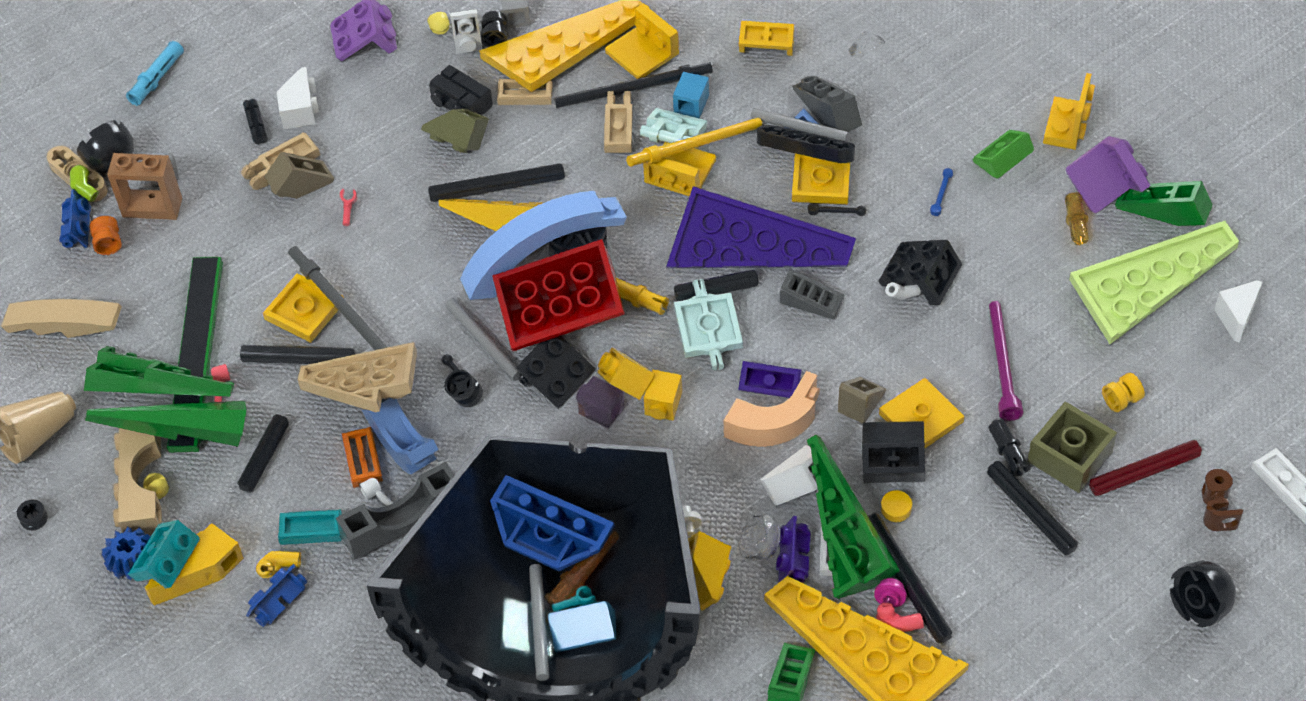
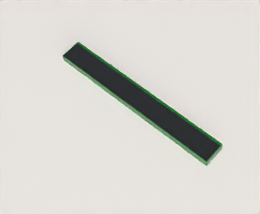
M193 257L178 362L179 367L191 370V376L203 377V375H209L223 265L221 257ZM174 394L173 404L205 403L206 396ZM178 434L176 440L168 439L167 449L169 453L199 452L200 439Z

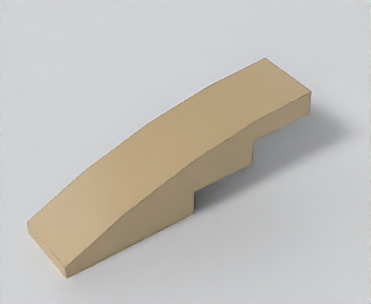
M48 299L9 303L1 327L7 333L31 329L37 335H44L61 331L67 338L114 330L122 306L119 303L78 299Z

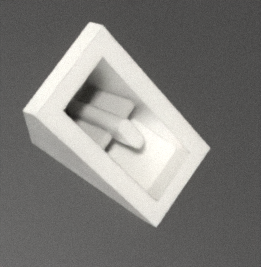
M1257 280L1221 291L1217 298L1214 310L1232 339L1238 343L1241 341L1260 292L1262 282Z

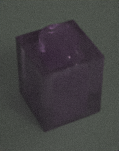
M595 376L587 384H583L576 395L579 414L607 429L610 428L625 408L624 392Z

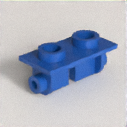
M74 189L71 190V198L65 199L62 203L61 222L64 225L61 226L59 241L66 248H71L73 244L78 242L87 248L90 233L91 204Z
M293 564L287 571L282 567L270 579L273 585L265 593L260 589L249 600L248 604L251 607L246 614L247 617L254 612L257 614L255 620L262 627L266 624L271 625L286 608L278 599L282 597L290 604L305 590L304 585L307 583L305 577L301 574L295 576L292 573L296 565Z

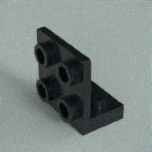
M948 239L901 242L878 282L881 286H887L891 282L902 286L918 285L930 305H940L961 268L962 262Z

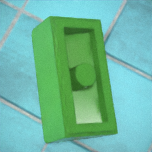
M1009 129L974 156L972 160L988 174L998 179L1034 151V146L1029 133Z

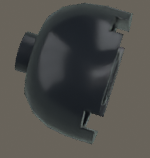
M113 120L93 129L89 133L92 138L87 143L82 140L77 148L78 156L90 169L98 173H108L113 153L133 154L134 143L132 135L123 122L120 121V124H118L116 120Z
M1201 560L1186 564L1172 574L1171 580L1175 579L1173 582L1174 587L1170 589V597L1175 609L1186 621H1190V618H1192L1196 623H1200L1197 626L1207 627L1219 622L1231 612L1236 599V587L1232 577L1219 564Z

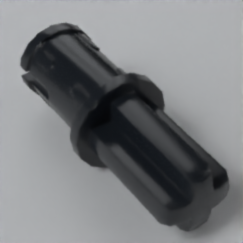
M1002 418L993 420L988 428L998 445V454L1004 456L1014 476L1023 475L1017 465L1018 463L1025 473L1028 472L1031 466L1020 449V441L1014 438L1005 420Z

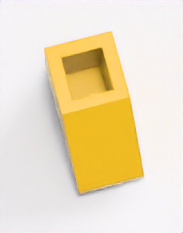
M613 347L609 353L605 352L598 363L600 369L597 373L608 383L639 400L655 375L648 368Z
M698 531L688 538L700 610L703 611L712 604H716L723 595L724 587L722 582L724 575L730 567L731 561L728 558L731 546Z

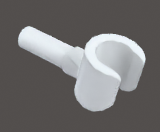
M370 478L360 484L361 492L366 500L377 496L386 506L394 503L385 495L375 478Z

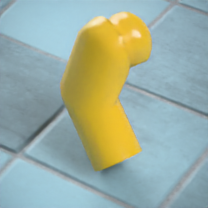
M270 551L257 563L256 572L262 578H270L282 567H291L294 564L296 568H299L301 565V552Z

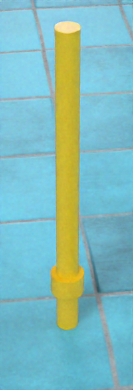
M754 118L660 147L656 145L646 147L642 152L627 156L626 162L630 167L645 162L647 164L659 162L665 156L756 130L762 126V121L760 118Z

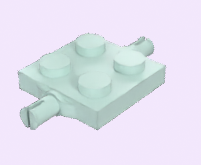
M697 279L692 283L696 296L688 300L674 302V311L685 358L709 355L712 370L717 371V364L719 370L724 368L721 353L743 348L742 336L731 293L707 294L705 281L699 279L698 284Z

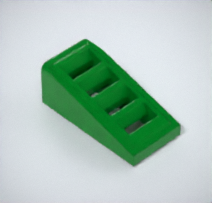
M788 643L783 644L768 687L767 701L803 700L815 656V649ZM787 658L804 661V664L789 661Z

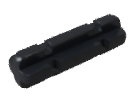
M253 98L245 100L243 107L253 142L255 144L265 143L268 138L257 100Z

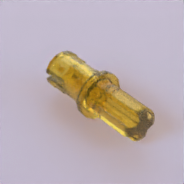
M1069 193L1064 199L1067 209L1065 221L1070 227L1072 241L1076 245H1081L1089 240L1086 224L1088 222V215L1084 211L1083 198L1080 193Z

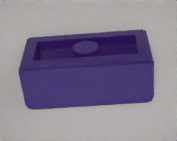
M743 361L738 390L790 398L801 381L803 371Z

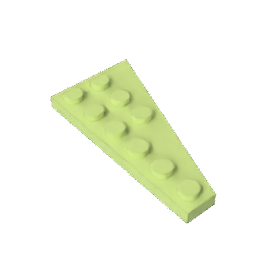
M1222 221L1071 272L1069 280L1108 343L1111 344L1236 250L1239 240L1226 221Z

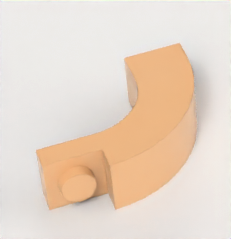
M806 371L792 396L777 406L761 407L736 398L723 420L724 437L740 444L756 447L774 446L796 438L815 419V402L820 392V389L817 388V375Z

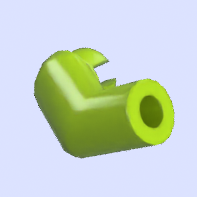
M76 165L70 171V187L88 201L93 202L97 198L99 191L88 184L89 170L83 165Z

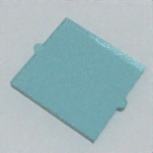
M507 598L503 600L500 649L521 653L524 657L529 655L535 657L532 605L530 601L524 603ZM545 608L548 660H551L553 657V640L548 622V614L554 611L553 609Z

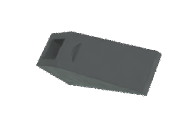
M807 76L800 83L792 86L796 94L823 126L847 132L862 126L854 95L817 76Z

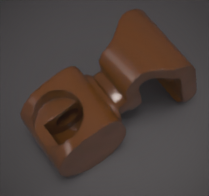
M1223 469L1210 470L1206 474L1205 483L1201 490L1203 502L1207 505L1203 522L1211 531L1238 529L1244 511L1242 509L1227 510L1233 478ZM1236 518L1232 522L1222 523L1225 519Z

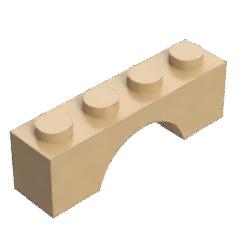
M119 428V433L114 434L115 448L119 451V457L114 458L115 474L118 476V483H114L115 500L118 501V509L113 511L114 523L116 527L121 528L122 533L125 532L128 526L133 532L140 527L145 535H152L158 524L162 523V507L156 492L140 487L138 479L147 465L161 458V437Z

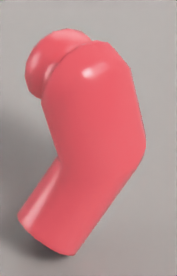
M881 603L877 607V620L902 632L924 628L920 613L901 616L894 612L895 609L891 603Z

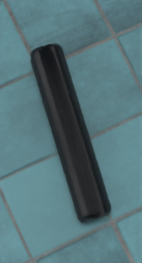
M755 270L703 279L707 294L726 293L758 285V275ZM693 282L674 286V295L677 301L688 300L696 296Z
M275 414L272 417L237 482L240 490L248 493L254 491L289 425L288 418Z

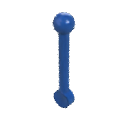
M946 168L942 172L944 178L936 202L930 207V213L933 216L941 214L942 208L940 205L948 180L953 176V170L950 168Z

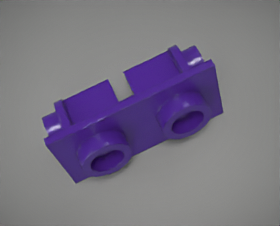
M793 516L785 526L782 525L778 532L777 542L780 544V554L776 560V570L779 571L778 583L787 576L804 583L805 579L809 576V557L801 555L799 552L808 554L810 551L811 531L804 523L796 524L797 516Z

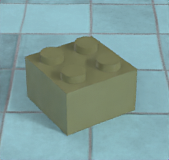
M1065 401L1031 441L1027 462L1077 493H1080L1113 453L1117 432Z

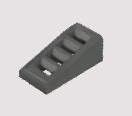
M792 270L788 271L780 288L781 304L833 320L844 299V294ZM815 295L820 296L818 302L814 301ZM826 299L831 300L829 307L824 306Z

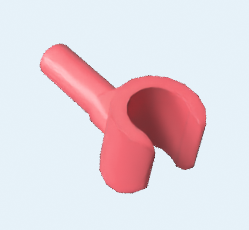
M342 189L340 191V198L344 203L343 225L349 226L352 204L357 201L358 197L353 189L352 199L346 200L344 199L345 190Z
M226 364L211 369L213 380L222 382L231 380ZM215 396L214 402H222V396Z

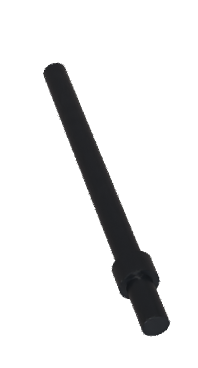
M711 62L691 67L689 64L679 66L678 70L554 97L556 108L607 97L609 91H614V95L625 91H634L678 81L683 72L705 75L713 73Z

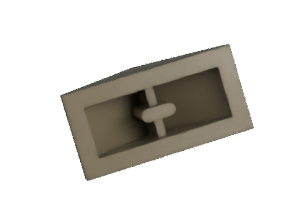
M862 377L841 382L838 412L863 424L883 397L886 388Z

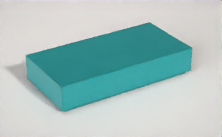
M341 509L280 513L279 544L340 542L342 538L336 517L342 515Z

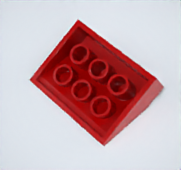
M603 239L492 276L512 351L625 315L616 275Z

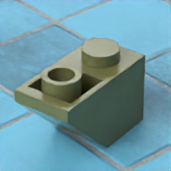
M453 109L423 124L421 130L429 133L432 140L441 143L449 142L453 144L452 148L454 150L467 153L468 150H479L489 119L468 109Z

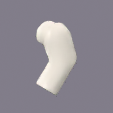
M893 282L889 283L885 289L888 296L898 300L915 297L922 292L918 285L902 286Z

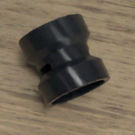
M499 11L485 13L481 20L482 43L490 47L507 41V16Z
M455 370L445 380L444 387L446 392L460 406L472 407L480 401L483 393L482 386L467 371Z

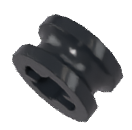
M26 500L17 509V517L22 527L26 530H38L47 522V512L43 504L38 500ZM37 511L38 514L33 517V512ZM29 513L32 514V515H31V519H28V518H27V515H28Z

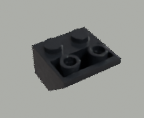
M924 421L863 422L862 460L864 483L925 482Z

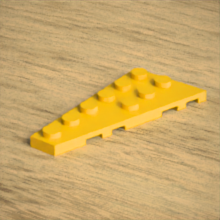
M619 0L479 50L480 57L489 65L509 78L515 79L518 84L533 92L633 27L636 21L635 8L644 3L639 0Z
M789 576L785 577L764 594V601L868 701H932L968 670V663L960 659L955 661L943 655L941 650L933 646L928 648L912 640V636L869 615L863 616L851 610V606L843 602L838 604L822 596L820 591Z

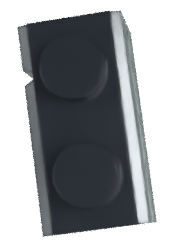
M448 65L441 71L440 75L438 74L430 81V97L432 102L438 107L444 106L450 111L453 109H468L479 115L485 114L492 107L491 90L451 65Z

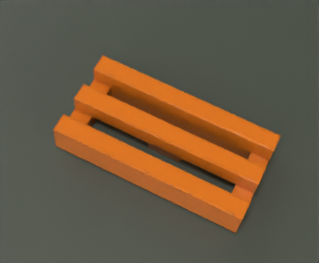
M371 427L342 433L353 488L359 487V483L370 478H375L378 482H382L383 478ZM366 435L374 467L373 472L368 471L361 439L362 436ZM353 438L356 440L363 473L360 475L356 473L349 440Z

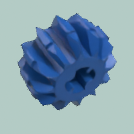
M127 526L124 533L120 534V532L115 530V538H105L106 547L102 549V557L105 561L106 569L113 572L115 577L120 579L126 575L127 579L131 581L132 578L128 573L151 536L149 534L145 535L140 527L133 532Z

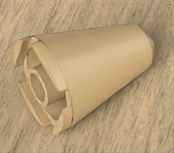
M59 391L1 406L0 439L4 446L0 447L3 454L15 464L25 461L74 417L76 405L72 397Z

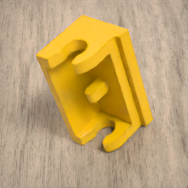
M741 21L738 43L739 52L745 53V47L787 50V56H793L794 24Z

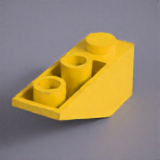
M211 523L205 530L196 534L200 540L171 588H164L154 579L149 580L144 588L150 602L155 606L222 580L244 559L238 542Z

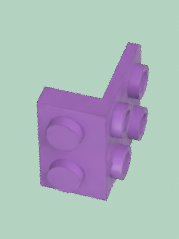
M362 0L341 16L335 18L331 22L330 27L336 58L343 61L372 41L388 54L396 50V32L392 26V13L389 8L384 4L381 5L376 0Z
M1108 136L1066 167V174L1088 209L1093 213L1099 212L1129 189L1143 192L1151 186L1146 178L1148 176L1146 169L1142 164L1136 162L1132 155L1134 150L1125 139Z

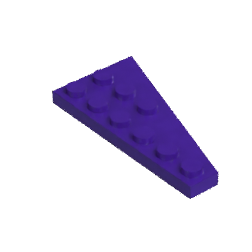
M693 186L666 268L847 267L856 238Z

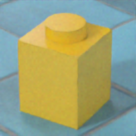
M653 369L652 372L655 375L644 395L645 415L659 420L668 419L674 421L682 395V375Z

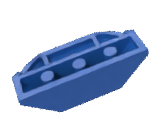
M505 475L490 500L504 546L557 571H561L599 553L615 527L614 522Z

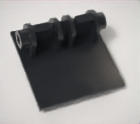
M562 336L540 342L515 368L520 372L518 380L522 385H533L558 409L596 370Z

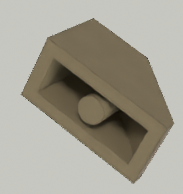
M282 151L264 176L275 195L295 199L331 184L335 179L323 161Z

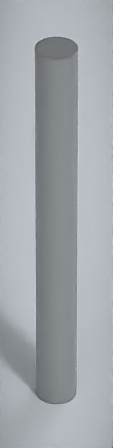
M755 108L751 112V119L760 118L762 122L849 142L851 138V133Z
M454 298L448 300L446 303L448 310L514 381L518 380L520 372L515 369L517 366Z
M533 564L529 567L536 679L544 681L549 678L542 566Z

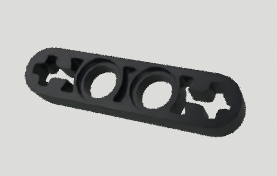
M763 125L757 128L756 142L761 146L835 163H850L855 160V145L850 142L774 125Z

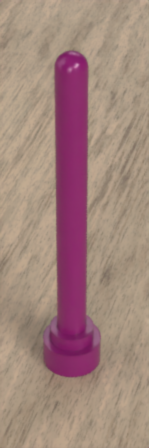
M992 301L989 304L1003 396L998 403L999 417L1005 421H1015L1023 416L1022 401L1014 394L1001 305L998 301Z

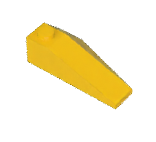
M475 199L439 200V206L494 231L499 230L520 214L544 203L529 202L513 205V201H491V203H488V200Z

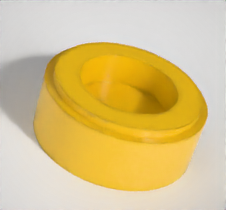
M893 490L883 496L881 500V513L887 520L902 522L911 515L912 500L908 494L903 491Z

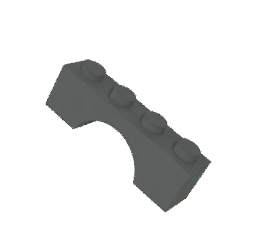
M447 462L419 475L416 484L410 492L393 504L380 508H371L362 504L336 517L341 538L355 560L409 532L454 477V473Z

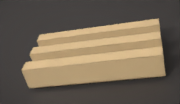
M499 79L497 103L498 105H551L552 79L538 88L546 90H535L533 92L518 84L515 79Z

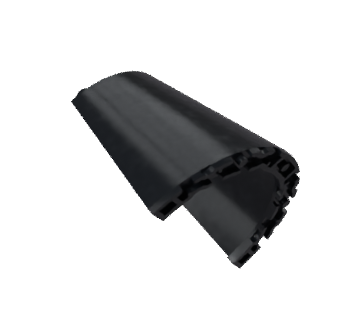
M487 435L369 579L367 590L377 618H384L388 625L386 628L387 634L392 640L402 645V652L421 668L426 664L437 672L441 678L447 679L446 686L457 692L468 693L477 701H487L488 698L495 701H641V697L655 689H664L677 677L679 669L688 662L693 646L696 644L700 626V603L672 449L588 443L586 448L577 449L570 441ZM505 475L614 522L615 527L601 551L561 571H557L505 547L490 502ZM533 564L542 566L549 678L544 681L536 679L529 567ZM587 586L591 589L592 596L596 597L597 602L607 601L615 610L616 639L556 652L548 622V614L554 612L552 604L576 596L578 588ZM577 605V606H572V607H569V608H566V609L579 607V605Z

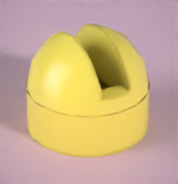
M445 12L433 13L427 19L429 28L433 33L442 35L448 31L450 21Z
M151 473L144 478V489L155 491L158 499L166 496L169 491V485L163 475Z

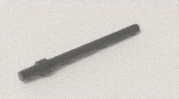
M297 246L290 248L288 254L299 265V271L307 280L311 279L369 345L374 350L388 348L320 273V267L312 259L309 260Z

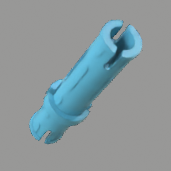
M170 41L146 72L140 73L136 84L126 93V98L130 103L138 106L150 91L156 90L160 79L179 56L184 53L183 47L178 42Z

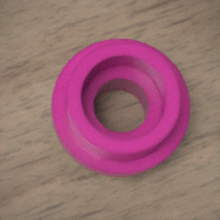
M887 578L876 586L874 597L879 604L891 603L893 607H899L906 600V590L899 580Z

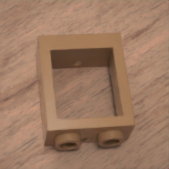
M113 153L107 175L122 217L177 220L183 198L169 155ZM127 180L157 181L160 191L130 189Z

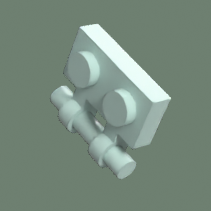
M656 108L647 117L646 126H641L640 136L648 137L650 141L656 143L659 141L673 143L703 134L706 131L707 120Z

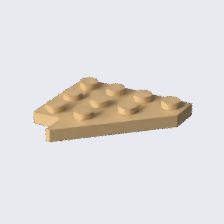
M412 342L304 365L300 367L297 380L300 389L372 412H380L382 399H399L412 393L417 349L415 343Z

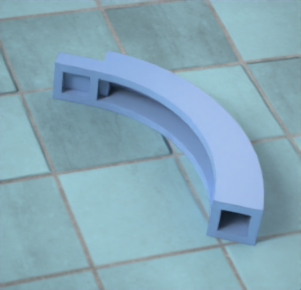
M595 191L579 192L552 199L520 214L490 236L472 256L460 280L470 300L496 298L497 293L493 275L514 269L529 254L556 238L589 228L624 225L627 216L616 197L598 198Z

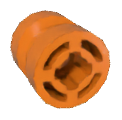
M100 216L93 219L89 227L93 237L94 251L101 255H111L121 249L122 242L118 234L119 226L117 220L111 216Z

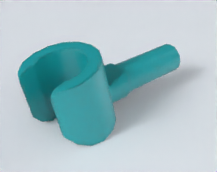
M581 586L576 591V596L552 604V608L556 612L572 606L597 603L595 596H592L589 587Z

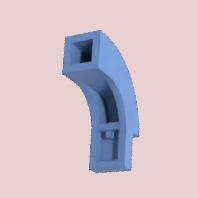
M382 399L380 412L362 409L363 414L383 447L405 472L413 474L436 460L434 452L439 449L435 441L423 438L414 429L397 399Z

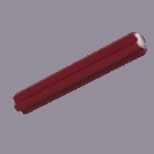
M1197 440L1185 442L1090 479L1089 488L1094 496L1105 494L1200 457L1202 448Z

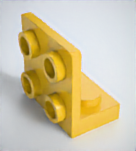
M645 4L635 8L636 28L605 47V53L636 79L647 76L679 54L678 31Z
M1086 73L1079 101L1054 96L1043 144L1076 150L1078 139L1084 140L1087 123L1082 122L1089 119L1092 103H1087V101H1092L1095 85L1090 84L1092 74Z
M692 148L662 157L659 162L652 164L645 162L643 163L644 182L690 196L693 186L701 189L716 161V155Z

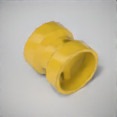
M1129 372L1121 376L1118 382H1110L1103 386L1102 395L1111 410L1120 412L1127 408L1128 403H1136L1143 399L1145 391L1137 376Z

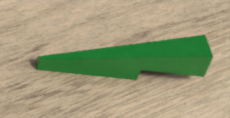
M106 346L98 351L97 362L86 368L84 391L227 397L232 395L234 389L233 382L213 380V376L203 375V377L191 376V370L155 359L139 358L137 354L128 352L126 355L115 353V348L111 346Z
M245 401L88 409L85 421L176 440L177 435L180 434L238 447L243 435L247 409Z
M814 435L807 440V444L811 448L813 460L811 468L813 475L816 477L818 489L816 497L823 538L827 542L830 559L827 562L829 570L832 572L835 588L832 591L834 597L840 599L875 588L882 580L892 577L900 570L821 437Z

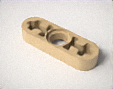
M56 146L48 151L46 157L51 170L69 186L71 169L76 165H83L89 170L88 182L99 191L97 198L93 202L100 201L107 195L108 189L104 178L95 170L90 169L68 147Z

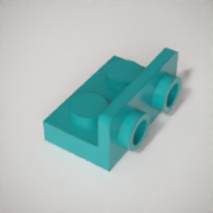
M179 520L158 524L128 575L136 582L154 579L164 588H171L199 542V536Z

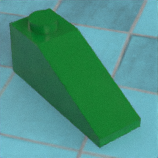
M1202 181L1150 183L1151 186L1143 192L1133 189L1127 190L1117 198L1115 203L1116 209L1176 226L1205 225L1213 205Z

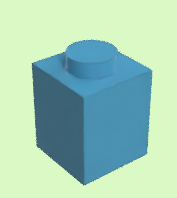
M687 72L682 73L673 93V110L675 113L700 119L709 98V77Z

